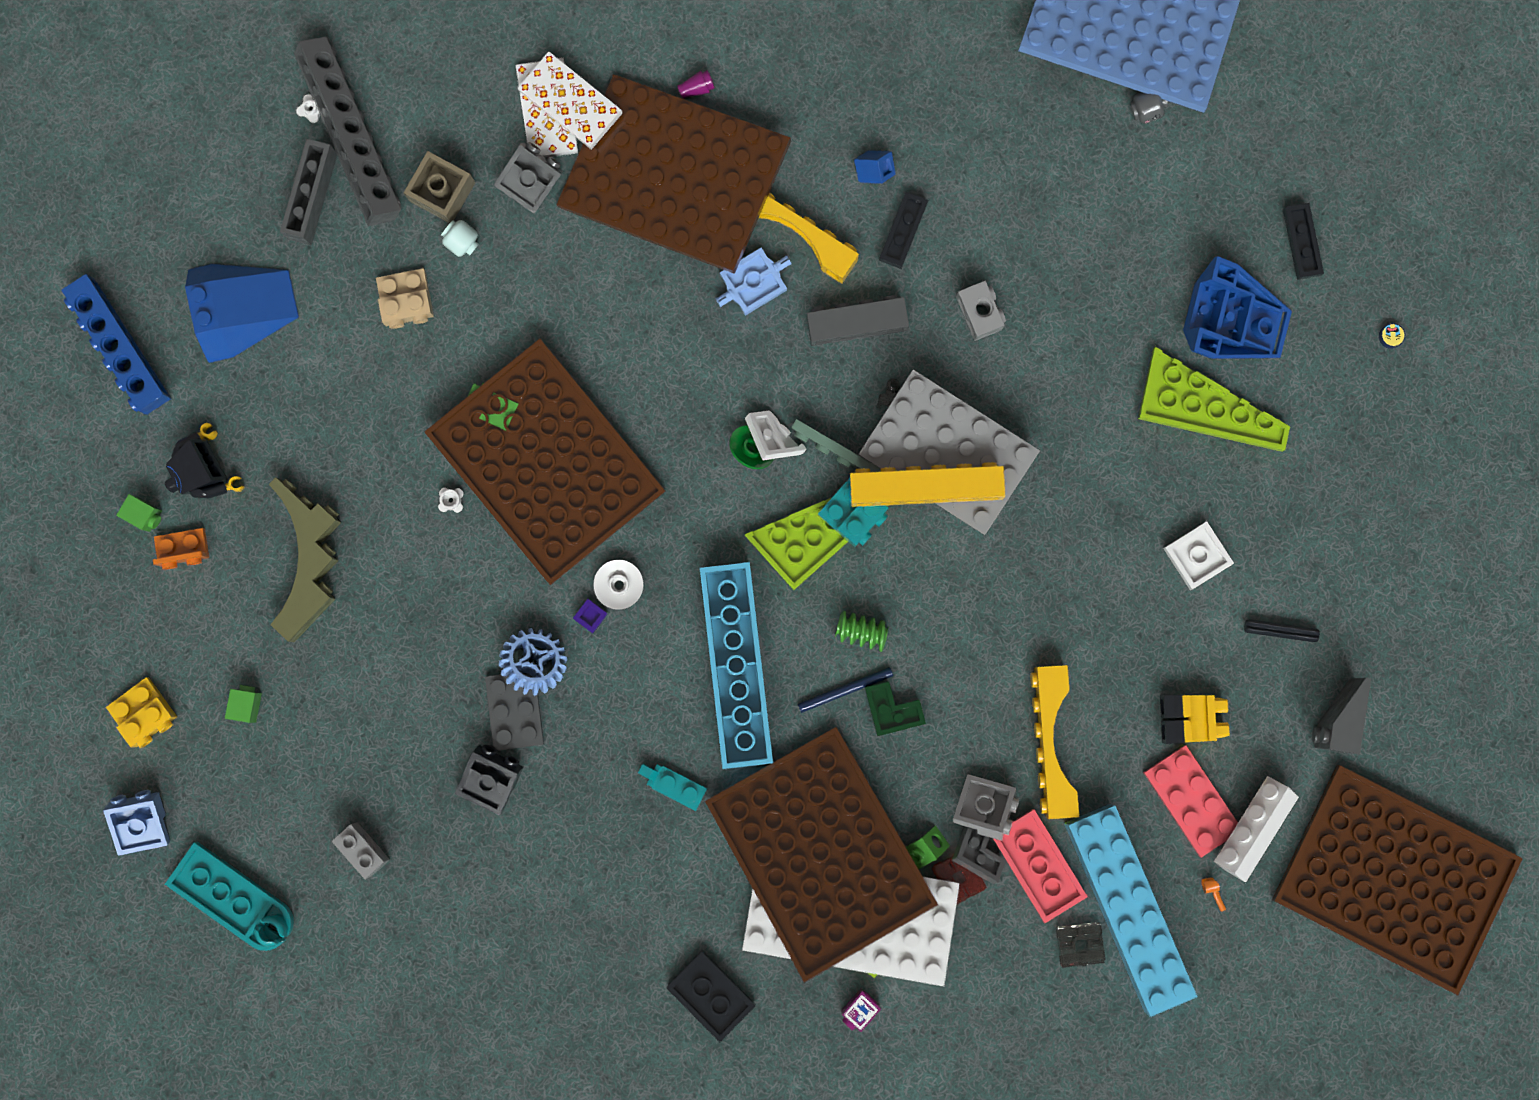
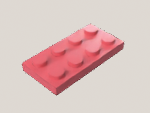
M1183 745L1143 772L1199 857L1202 858L1228 840L1238 822L1186 745Z
M1034 809L1015 819L1012 823L1010 834H1004L1002 841L993 838L1044 923L1088 897Z

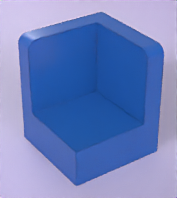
M867 151L854 159L860 183H883L896 175L892 151Z

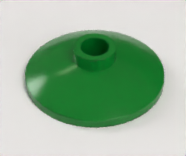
M741 426L731 434L729 440L730 450L736 460L742 465L751 469H764L773 462L774 459L762 460L748 426Z

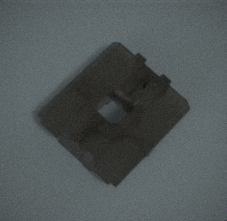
M1100 922L1056 927L1059 960L1062 968L1105 963ZM1086 940V949L1076 950L1075 941Z

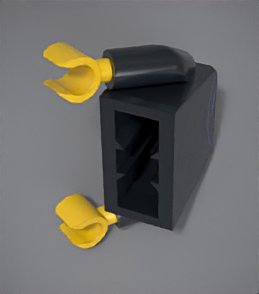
M204 423L199 433L193 432L176 442L171 459L166 463V468L171 477L165 481V486L170 492L175 493L179 491L182 495L190 494L194 498L210 499L227 494V491L231 489L234 492H241L245 488L244 486L239 488L233 487L234 481L241 479L238 476L230 478L229 482L224 484L227 478L207 440L215 439L218 435L217 431L206 434V430L212 427L210 423Z

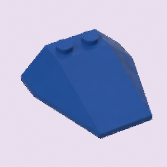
M1216 256L1194 285L1183 332L1192 352L1211 359L1281 358L1292 311L1238 264ZM1283 311H1284L1285 314H1284V318H1283V322H1282V326H1281V330H1280V334H1279V338H1278V342H1277V346H1276V351H1275V354H1273V350H1274V346H1275V342H1276V338H1277V334H1278V330H1279V326H1280L1282 314H1283Z
M219 264L188 269L185 284L195 335L208 363L232 358L299 318L289 270Z

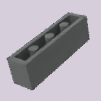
M306 139L280 232L288 240L312 246L337 158V153L330 144Z
M897 295L884 297V301L874 302L873 299L860 301L859 305L850 306L849 303H842L836 305L834 309L826 310L825 307L811 309V312L807 313L811 346L908 331L909 322L904 297L898 298Z

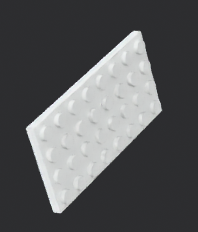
M923 877L938 906L833 967L944 986L959 883ZM752 890L742 950L791 959L754 890Z

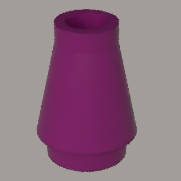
M700 70L682 84L677 85L682 99L707 94L715 88L708 70L703 72Z

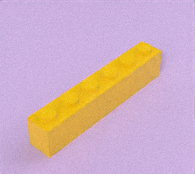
M989 462L983 463L982 467H972V464L956 465L957 468L946 469V465H933L930 470H921V466L906 467V471H896L894 467L881 468V472H870V469L867 468L856 469L855 473H850L852 507L1003 500L1005 498L1004 466H997V463Z

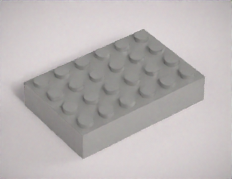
M912 370L862 447L859 455L879 468L894 467L896 471H906V467L921 466V470H930L933 465H946V469L957 468L956 465L972 464V467H982L983 463L995 462L997 466H1004L1005 498L1003 500L935 503L986 535L1040 450L920 373Z

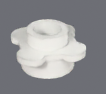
M305 95L302 105L297 108L296 112L300 117L304 116L311 123H315L319 120V111L312 95Z
M442 488L439 491V510L442 512L447 510H453L456 513L461 512L463 509L461 504V498L464 495L463 491L459 488L455 490Z

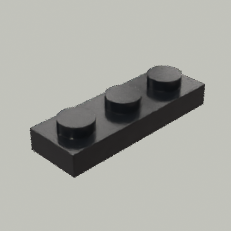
M905 192L879 261L902 269L929 200Z
M1310 203L1285 207L1283 214L1297 280L1323 275L1324 270Z

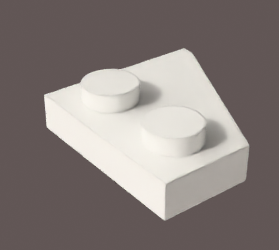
M770 411L748 413L745 420L762 460L801 455L806 451V447L802 443L798 446L789 436L791 432L784 425L780 424Z

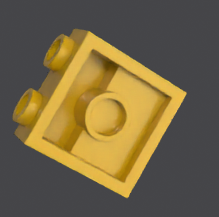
M149 677L144 678L106 707L119 725L116 728L130 747H145L153 741L151 736L158 731L163 733L173 726L171 721L177 718V715Z

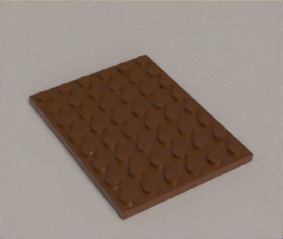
M613 74L604 96L620 108L623 113L592 150L583 143L557 202V206L573 214L735 274L789 148L791 138Z
M541 339L537 340L424 431L550 585L555 583L666 492ZM498 397L505 401V407L502 411H499L501 403ZM507 399L518 403L515 413L505 417V431L490 424L487 414H503L508 408ZM481 414L485 415L486 421L479 419ZM510 417H512L510 424L507 427V420Z
M837 727L705 801L804 983L938 906L936 899Z
M1336 765L1272 900L1445 990L1459 995L1523 858L1341 765Z

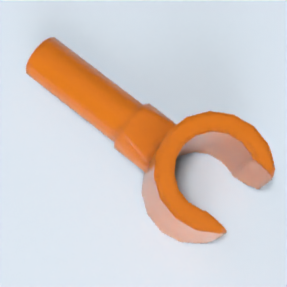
M1212 877L1202 879L1204 893L1212 892L1219 910L1225 911L1226 908L1219 893V883Z

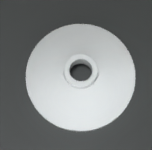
M613 560L604 564L597 571L594 578V591L598 600L603 605L611 609H626L635 604L640 598L643 591V578L640 571L630 562ZM622 581L624 583L623 589L617 590L615 583Z

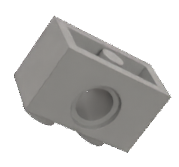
M986 281L958 291L956 298L974 341L1003 329L1005 326L1004 322H1006L1004 313L1001 308L997 309L994 302L996 300L995 292L991 286L988 287ZM985 306L988 309V314H978L976 307Z
M358 822L350 824L332 841L364 879L372 877L390 860Z

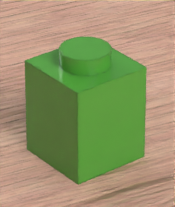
M129 494L116 516L141 530L150 532L151 529H155L161 522L160 514L162 510L137 496Z
M240 685L239 689H230L225 719L256 723L262 693L254 692L255 687Z

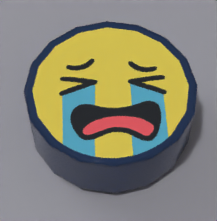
M1391 323L1380 330L1378 338L1384 347L1393 349L1404 342L1406 334L1400 325Z

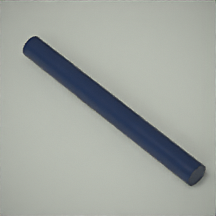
M888 667L798 703L799 709L803 713L893 676L891 668Z

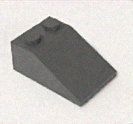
M1350 678L1318 722L1317 728L1313 729L1312 742H1315L1314 748L1360 755L1371 678Z

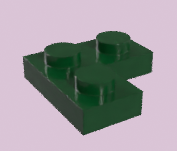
M889 682L865 688L877 736L926 724L920 700L895 706Z

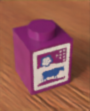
M861 988L841 1010L844 1016L842 1021L851 1030L857 1028L862 1032L878 1014L881 1007Z

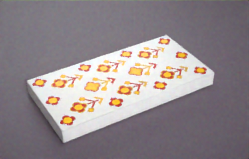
M550 52L543 57L518 87V90L591 150L623 113L620 108Z
M558 58L561 62L565 64L564 58ZM539 62L516 65L519 85ZM520 92L527 143L531 142L541 150L539 154L544 158L578 153L576 137Z

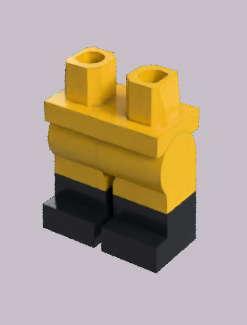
M1160 695L1161 718L1187 717V720L1161 721L1163 744L1217 741V738L1230 735L1228 722L1216 723V713L1228 712L1227 699L1215 698V695Z

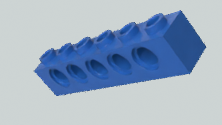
M85 274L63 288L61 291L66 297L63 299L66 306L72 312L75 311L79 317L76 319L77 323L85 332L88 331L91 336L89 339L91 345L104 356L102 359L103 364L110 372L113 371L116 375L115 382L130 397L128 403L132 409L147 415L169 401L171 397L96 280ZM92 301L91 309L86 311L87 304ZM105 321L104 329L99 331V325ZM118 341L117 349L112 351V344ZM131 361L130 369L124 371L125 364ZM144 381L143 389L138 392L137 385Z

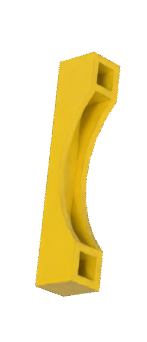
M769 193L759 218L776 221L793 229L810 245L819 261L821 270L842 284L858 261L859 254L857 249L847 242L844 244L839 242L832 232L826 229L822 231L816 227V223L806 216L800 217L795 213L796 211L793 207L786 203L783 205L775 201L776 198Z
M1068 665L1035 667L1034 673L1030 674L1031 687H1036V698H1032L1033 712L1038 713V723H1034L1035 737L1040 739V748H1036L1037 763L1042 765V773H1038L1039 788H1043L1044 798H1040V810L1042 814L1045 813V818L1048 819L1079 817L1078 793L1061 771L1053 743L1056 715L1063 699L1069 692Z

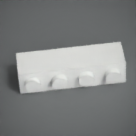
M1267 776L1214 862L1246 883L1299 797L1289 787Z

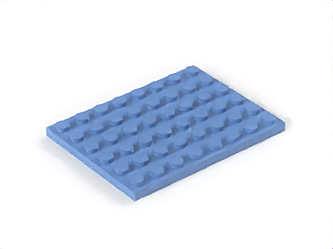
M1036 0L1019 51L1146 94L1159 95L1161 99L1204 113L1208 106L1240 0Z

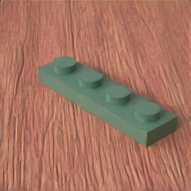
M796 419L791 427L795 431L794 436L805 443L808 439L817 444L815 449L825 455H828L829 452L838 456L836 461L849 468L852 464L858 469L867 468L870 469V472H881V468Z

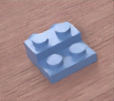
M143 790L136 793L135 797L127 799L125 795H118L113 797L103 810L118 856L168 846L170 839L163 820L166 814L159 792L151 793L150 790Z

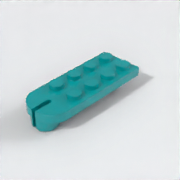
M199 842L193 843L164 884L257 950L269 951L279 947L286 941L285 937L289 936L292 932L294 918L290 908L285 903ZM272 924L277 928L278 933L268 926Z

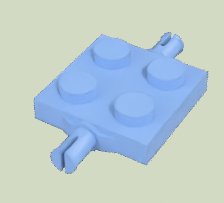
M759 248L740 260L735 274L726 270L720 272V276L727 286V292L715 298L717 303L722 307L733 300L740 306L746 316L787 291V287L780 278L779 271L791 265L790 260L785 256L774 263L766 256L763 249Z

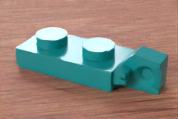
M642 764L638 771V774L649 779L647 785L652 787V789L694 811L697 810L708 789L658 764L655 769Z

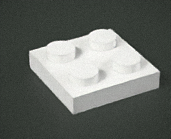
M1204 522L1163 548L1190 590H1193L1234 564L1208 522Z

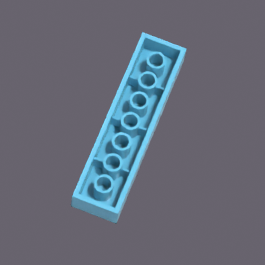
M750 562L700 568L722 768L728 769L773 763Z
M1108 804L1064 823L1144 1012L1151 1017L1196 998V992L1116 806Z

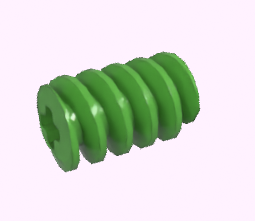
M842 611L835 637L839 634L840 642L842 643L849 637L850 645H853L859 639L860 647H863L866 641H868L869 649L871 650L878 644L879 652H882L889 626L885 627V620H881L876 626L875 618H871L867 624L864 615L856 621L855 613H852L847 619L846 611Z

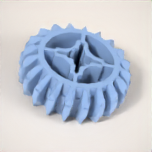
M530 628L527 635L522 630L519 631L518 637L511 635L510 642H505L503 645L505 650L500 651L499 656L502 660L499 661V667L504 668L501 671V675L508 676L507 684L515 683V691L519 687L524 688V695L528 693L529 689H532L534 696L538 694L539 688L544 694L547 693L548 686L554 689L557 685L556 681L560 682L563 676L561 673H565L567 668L563 665L566 663L567 657L562 656L565 649L564 647L557 648L560 643L559 639L551 641V633L547 634L546 637L542 636V629L537 634H534L533 629ZM534 646L542 648L543 650H537ZM523 648V658L514 664V653ZM529 658L533 659V662L536 660L537 665H533V662L529 663ZM552 660L553 668L550 673L544 676L542 673L544 670L543 665L547 661ZM522 673H528V674H530L533 678L527 677V676L523 675Z

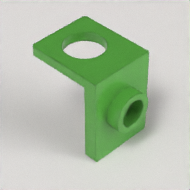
M934 826L922 838L906 846V849L917 868L920 869L936 860L950 845L937 826ZM932 835L938 838L940 848L933 844Z

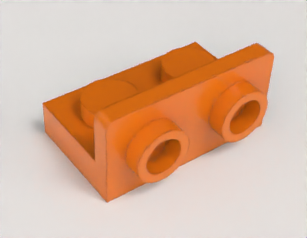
M204 528L154 536L157 559H153V565L162 566L163 570L177 568V563L186 562L187 565L201 564L202 559L209 558Z

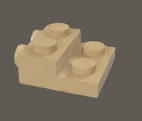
M424 268L376 278L380 298L378 302L381 319L385 326L396 329L403 327L406 322L413 321L414 324H422L428 322V318L434 317Z

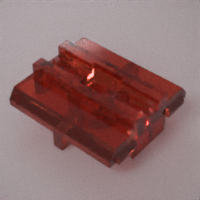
M953 856L942 862L934 864L932 870L938 880L955 882L953 874L962 871L966 881L959 884L957 905L971 896L984 891L987 887L982 877L956 862L953 864Z

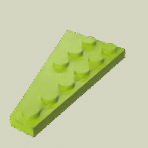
M1153 348L1138 419L1281 452L1286 449L1290 426L1265 411H1260L1250 405V402L1245 399L1238 398L1230 393L1228 389L1203 374L1191 370L1176 358L1173 359L1164 354L1159 348Z
M830 499L744 535L793 590L800 586L848 543L844 537L818 516V513Z

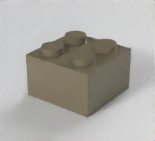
M427 151L406 187L404 195L411 203L451 223L471 192L475 181L470 173Z

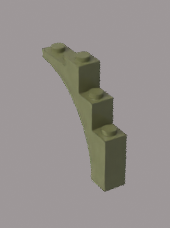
M275 477L269 485L281 498L291 516L297 535L298 565L292 591L283 609L270 625L288 642H295L335 600L331 595L333 590L323 581L320 584L318 582L338 562L334 557L336 554L334 549L326 543L321 544L341 522L336 518L339 513L330 505L324 507L321 504H317L312 509L314 503L304 495L299 497L294 492L297 488L288 479L283 481Z

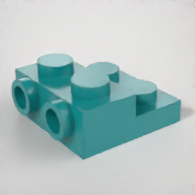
M849 478L818 513V516L856 547L858 543L863 546L872 536L869 531L875 524L880 527L888 518L886 512L889 508L886 505L852 507L851 481Z

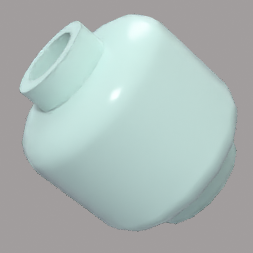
M452 220L441 234L444 237L442 240L443 245L458 257L463 256L465 253L471 255L479 245L475 241L478 237L477 231L463 220L457 222Z

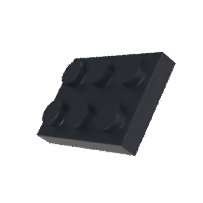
M703 950L666 987L719 1043L756 1006Z

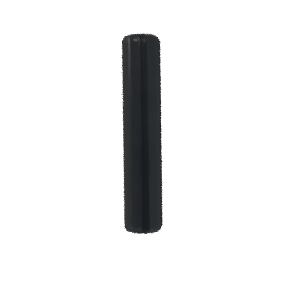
M1251 619L1246 620L1244 626L1246 633L1308 642H1318L1320 631L1314 628Z

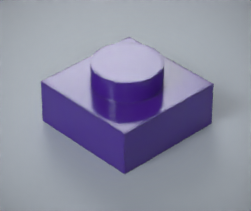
M587 599L573 619L594 634L608 613Z

